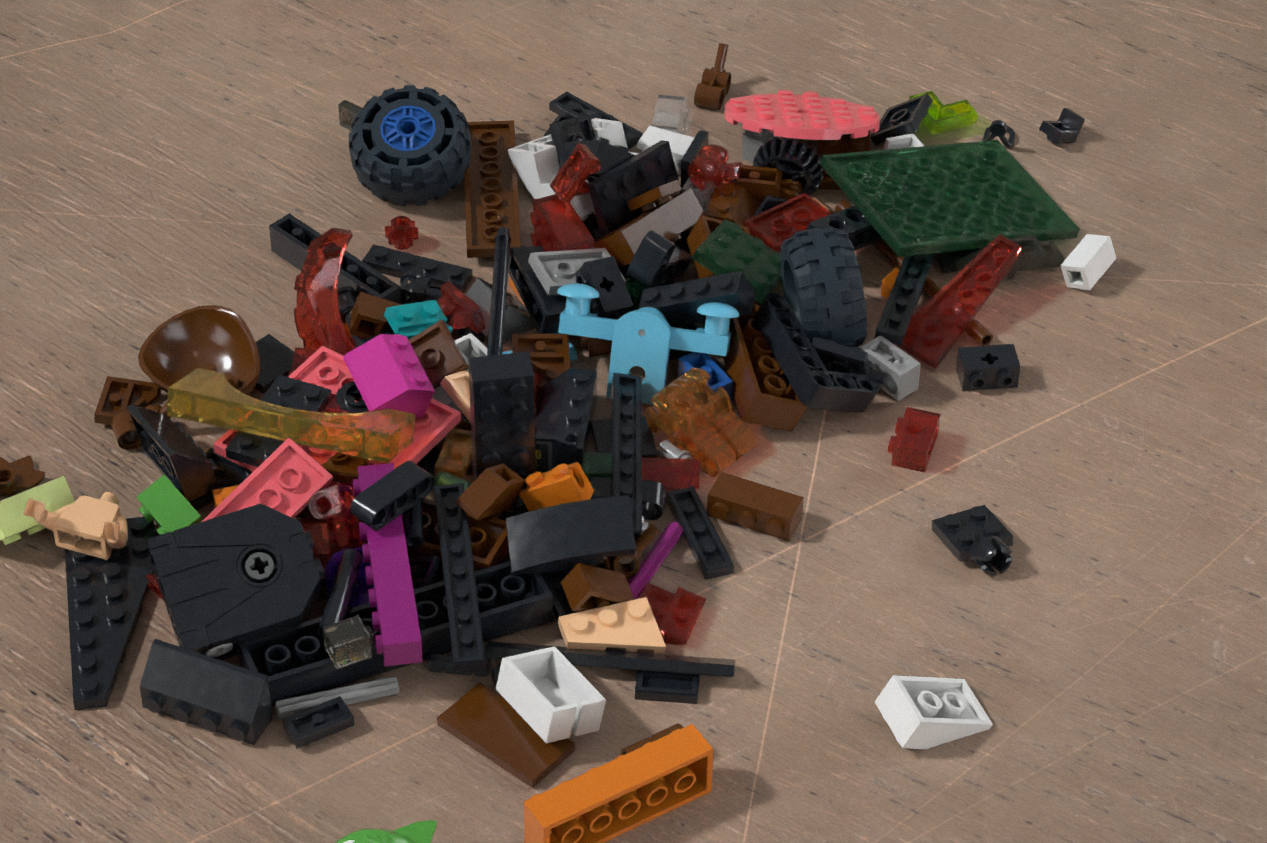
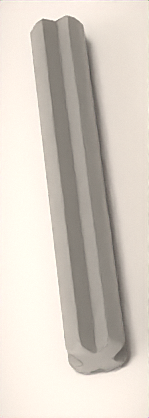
M390 676L277 700L275 702V709L278 718L284 719L339 696L346 705L396 695L399 693V683L396 676Z

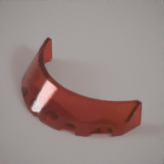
M331 228L314 239L306 250L309 253L301 273L296 276L294 290H297V307L294 308V319L298 335L303 340V348L308 357L313 355L321 346L343 356L356 348L344 327L338 303L339 271L344 253L353 236L351 230Z

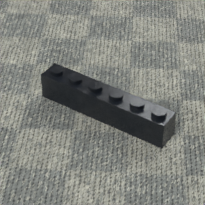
M290 213L269 225L271 251L332 292H335L340 287L350 286L357 293L356 300L359 293L362 292L401 304V288L399 285Z

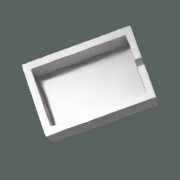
M555 646L502 658L496 690L545 743L570 738L571 734L579 736L599 731L606 699Z

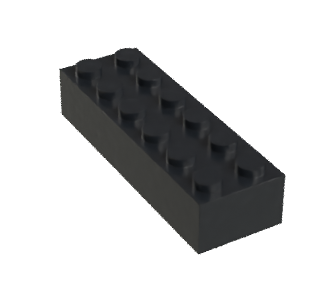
M529 351L468 358L473 482L486 468L502 463L525 480L529 475L536 472L534 373ZM524 482V484H523L521 490L527 488V485H526L525 482ZM519 494L509 510H515L520 507L519 501L522 498Z

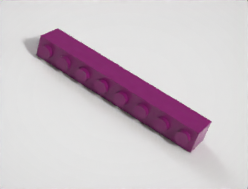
M394 463L358 466V479H353L354 497L393 471ZM402 514L377 531L372 530L363 522H359L360 540L367 541V544H362L364 563L370 562V566L365 567L367 585H373V589H368L370 608L376 607L377 612H372L373 631H380V635H375L377 654H383L384 666L422 662V641Z

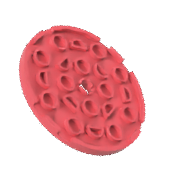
M778 90V94H754L730 98L725 104L724 118L733 125H738V122H741L743 125L742 129L757 133L762 132V128L768 129L769 132L774 133V136L786 138L840 140L843 134H851V138H861L868 136L869 130L871 133H876L880 128V115L874 111V107L859 105L839 98L819 97L817 92L805 91L803 95L793 94V91Z

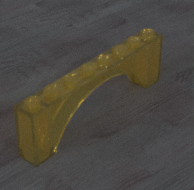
M201 368L195 369L168 388L167 416L282 441L290 438L296 444L383 463H389L413 442L416 414L387 408L362 413H324L282 407L252 398L238 391L226 380L224 373Z

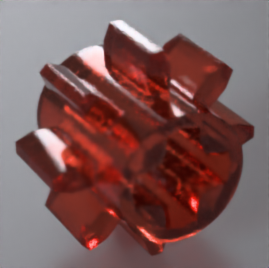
M406 216L395 217L390 220L391 226H385V238H388V244L393 245L396 249H408L413 246V239H419L415 221H411Z

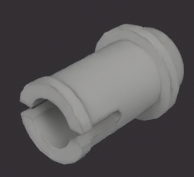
M664 440L660 443V446L666 449V451L664 452L657 448V454L671 463L673 469H682L684 472H687L692 467L694 459L689 451H682L669 440Z

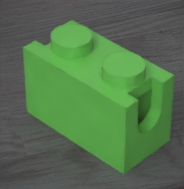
M165 475L161 476L136 497L141 503V507L138 509L139 512L149 523L154 520L160 528L156 530L159 535L168 532L173 533L174 530L203 521L201 515Z

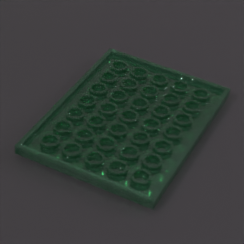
M998 140L822 155L820 165L898 257L1077 238L1080 228Z

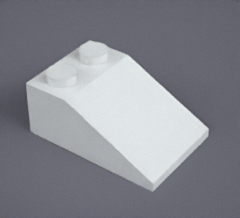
M893 675L875 700V704L895 735L897 742L902 748L929 749L989 730L993 725L965 679Z

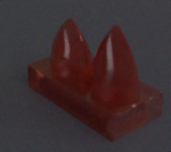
M578 143L549 186L562 202L568 204L573 197L590 193L588 183L585 180L589 174L601 170L599 159L586 145Z
M447 281L440 286L442 297L436 302L445 316L453 313L448 326H452L453 330L470 327L476 334L486 328L481 308L451 282Z

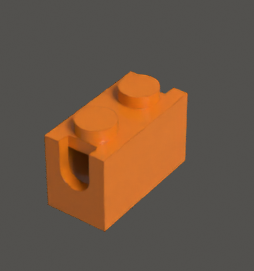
M575 462L569 465L560 464L551 471L544 473L535 472L525 479L527 488L521 490L519 495L530 512L560 504L590 500L594 489L580 464Z

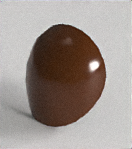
M218 305L198 306L171 317L148 336L142 344L138 355L139 366L158 388L171 396L177 390H181L186 395L183 401L212 410L228 409L242 402L256 386L260 374L258 348L247 324L233 310Z

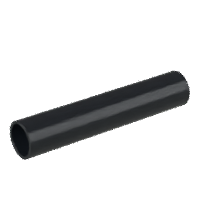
M355 549L344 550L340 558L318 629L319 635L325 640H336L341 633L363 560L362 554Z

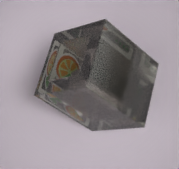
M359 615L323 627L325 650L336 669L372 658L371 644L374 643L373 632L369 625L364 626Z

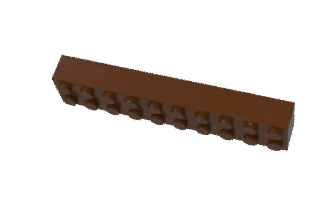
M700 215L687 238L698 278L742 271L756 290L752 314L730 318V349L727 356H722L728 377L733 381V394L741 420L750 424H759L777 430L781 429L792 432L807 406L798 399L754 320V315L770 291L749 227Z

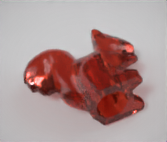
M711 144L701 148L698 153L699 156L689 165L690 181L700 191H704L707 183L713 182L719 188L723 186L722 181L728 184L736 183L741 175L739 170L743 164L741 162L727 163L729 160L728 151L719 145Z

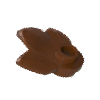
M26 456L11 463L0 457L1 495L10 494L17 489L34 487L45 477V472L34 470L31 456Z

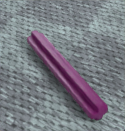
M673 522L666 526L641 562L638 573L629 579L628 584L635 599L640 597L682 536L684 530L679 526L678 522Z

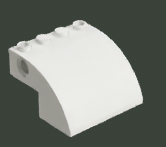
M598 118L591 119L595 137L608 139L610 141L609 144L613 146L618 145L628 148L622 122ZM551 134L508 149L511 162L521 181L534 199L547 211L562 218L572 219L573 222L584 221L588 219V214L595 212L588 188L589 181L574 180L558 173V154Z

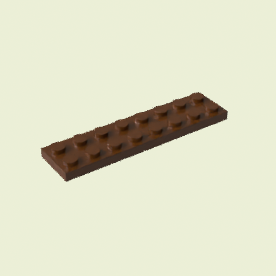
M514 120L467 122L471 137V161L469 168H466L464 171L467 258L494 257L495 236L500 227H507L510 230V252L511 247H521L517 171L508 154V149L515 147Z

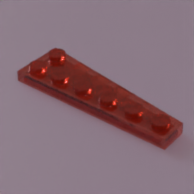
M999 234L912 317L902 346H897L936 369L1019 258L1021 246Z

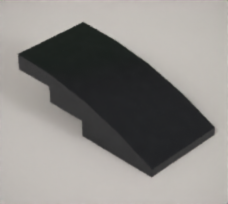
M629 495L565 503L506 518L511 575L571 571L573 565L578 563H604V557L635 555L636 547Z

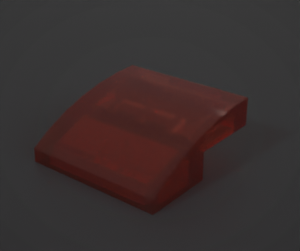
M647 582L640 598L647 597L664 643L686 645L706 602V598L678 587L674 594Z

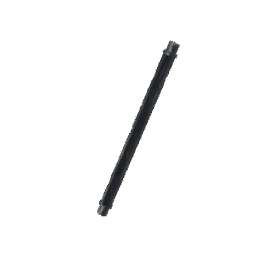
M500 227L495 236L487 356L500 355L503 352L511 244L510 230L507 227Z

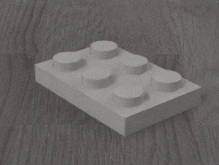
M606 248L530 253L528 262L548 295H560L557 293V290L561 286L576 283L575 274L584 262L611 256Z

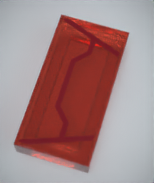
M642 457V480L660 482L665 488H688L694 486L695 489H699L700 459Z

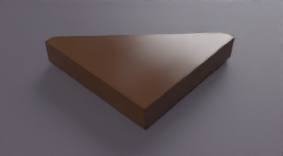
M367 440L365 446L351 452L348 449L328 458V462L321 466L333 476V481L353 484V479H358V466H368V461L373 451V441Z

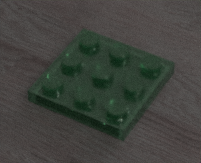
M726 219L696 249L692 256L693 260L716 275L742 271L756 290L755 301L760 304L766 295L771 293L782 280L780 253L764 245L763 241L759 238L752 237L743 231L738 224L729 222Z

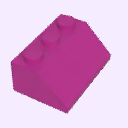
M380 334L345 354L343 359L371 415L424 417L435 390L407 336Z

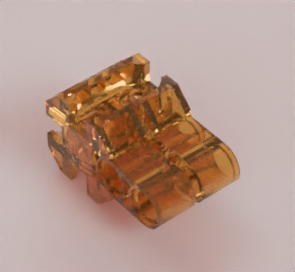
M691 368L653 396L651 402L654 406L647 408L645 417L649 428L656 435L662 429L670 437L669 441L682 451H689L694 462L697 464V461H699L698 466L706 474L716 477L735 461L755 448L757 439L752 430L731 410L733 407L728 393L722 387H719L715 393L707 385L711 376L704 369Z

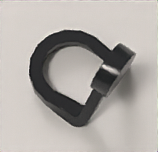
M1001 120L993 121L986 128L981 143L988 144L998 136L1006 148L1013 149L1015 142V132ZM1006 132L1010 135L1008 140L1005 137Z

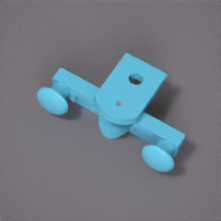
M572 283L563 285L557 290L558 294L567 297L566 308L560 313L558 333L612 340L606 395L608 399H611L613 373L631 375V368L639 366L645 371V379L642 380V403L662 406L665 397L670 349L727 356L731 340V332H729L730 318L739 317V312L734 307L724 303L711 302L703 304L697 309L698 313L706 315L705 329L688 330L670 327L665 316L653 307H643L628 312L618 320L598 317V314L590 313L591 299L599 297L598 291L593 287Z

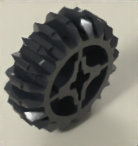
M775 137L772 141L767 140L757 150L753 160V166L778 168L783 173L782 179L801 182L803 188L800 197L805 196L809 198L812 192H816L822 181L824 163L820 159L821 155L815 154V147L808 148L807 141L799 143L796 138L793 141L786 137L782 140L778 137Z

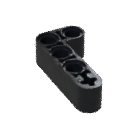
M650 230L642 239L626 274L647 288L657 287L683 275L691 263L692 255L653 230Z

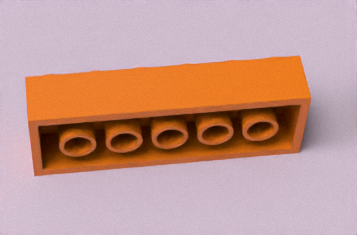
M690 724L682 729H676L669 735L656 741L648 742L641 748L628 754L620 755L602 766L592 768L576 778L564 781L548 791L533 795L530 799L523 802L524 843H604L712 792V746L696 727Z

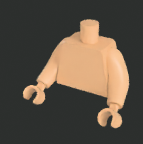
M105 492L100 499L85 495L80 496L74 503L53 512L44 509L46 504L28 499L24 515L33 517L40 525L53 531L55 543L58 547L108 560L113 548H123L127 543V521L125 517L121 516L120 507L118 506L119 500L113 493Z

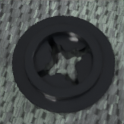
M354 381L343 385L338 390L336 403L339 405L341 412L348 411L350 416L360 414L362 417L364 413H370L364 400H360L362 396Z

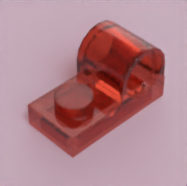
M335 485L318 491L311 497L309 502L310 512L317 519L334 522L333 535L339 547L355 548L362 546L363 540H360L359 521L350 513V506L354 500L352 487ZM330 500V502H331V508H330V510H329V512H328V510H327V504H328V501Z

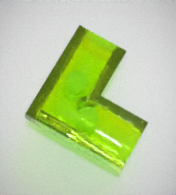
M933 91L909 96V100L928 93L933 100L928 109V114L922 119V122L932 135L977 123L978 113L967 99L943 105Z

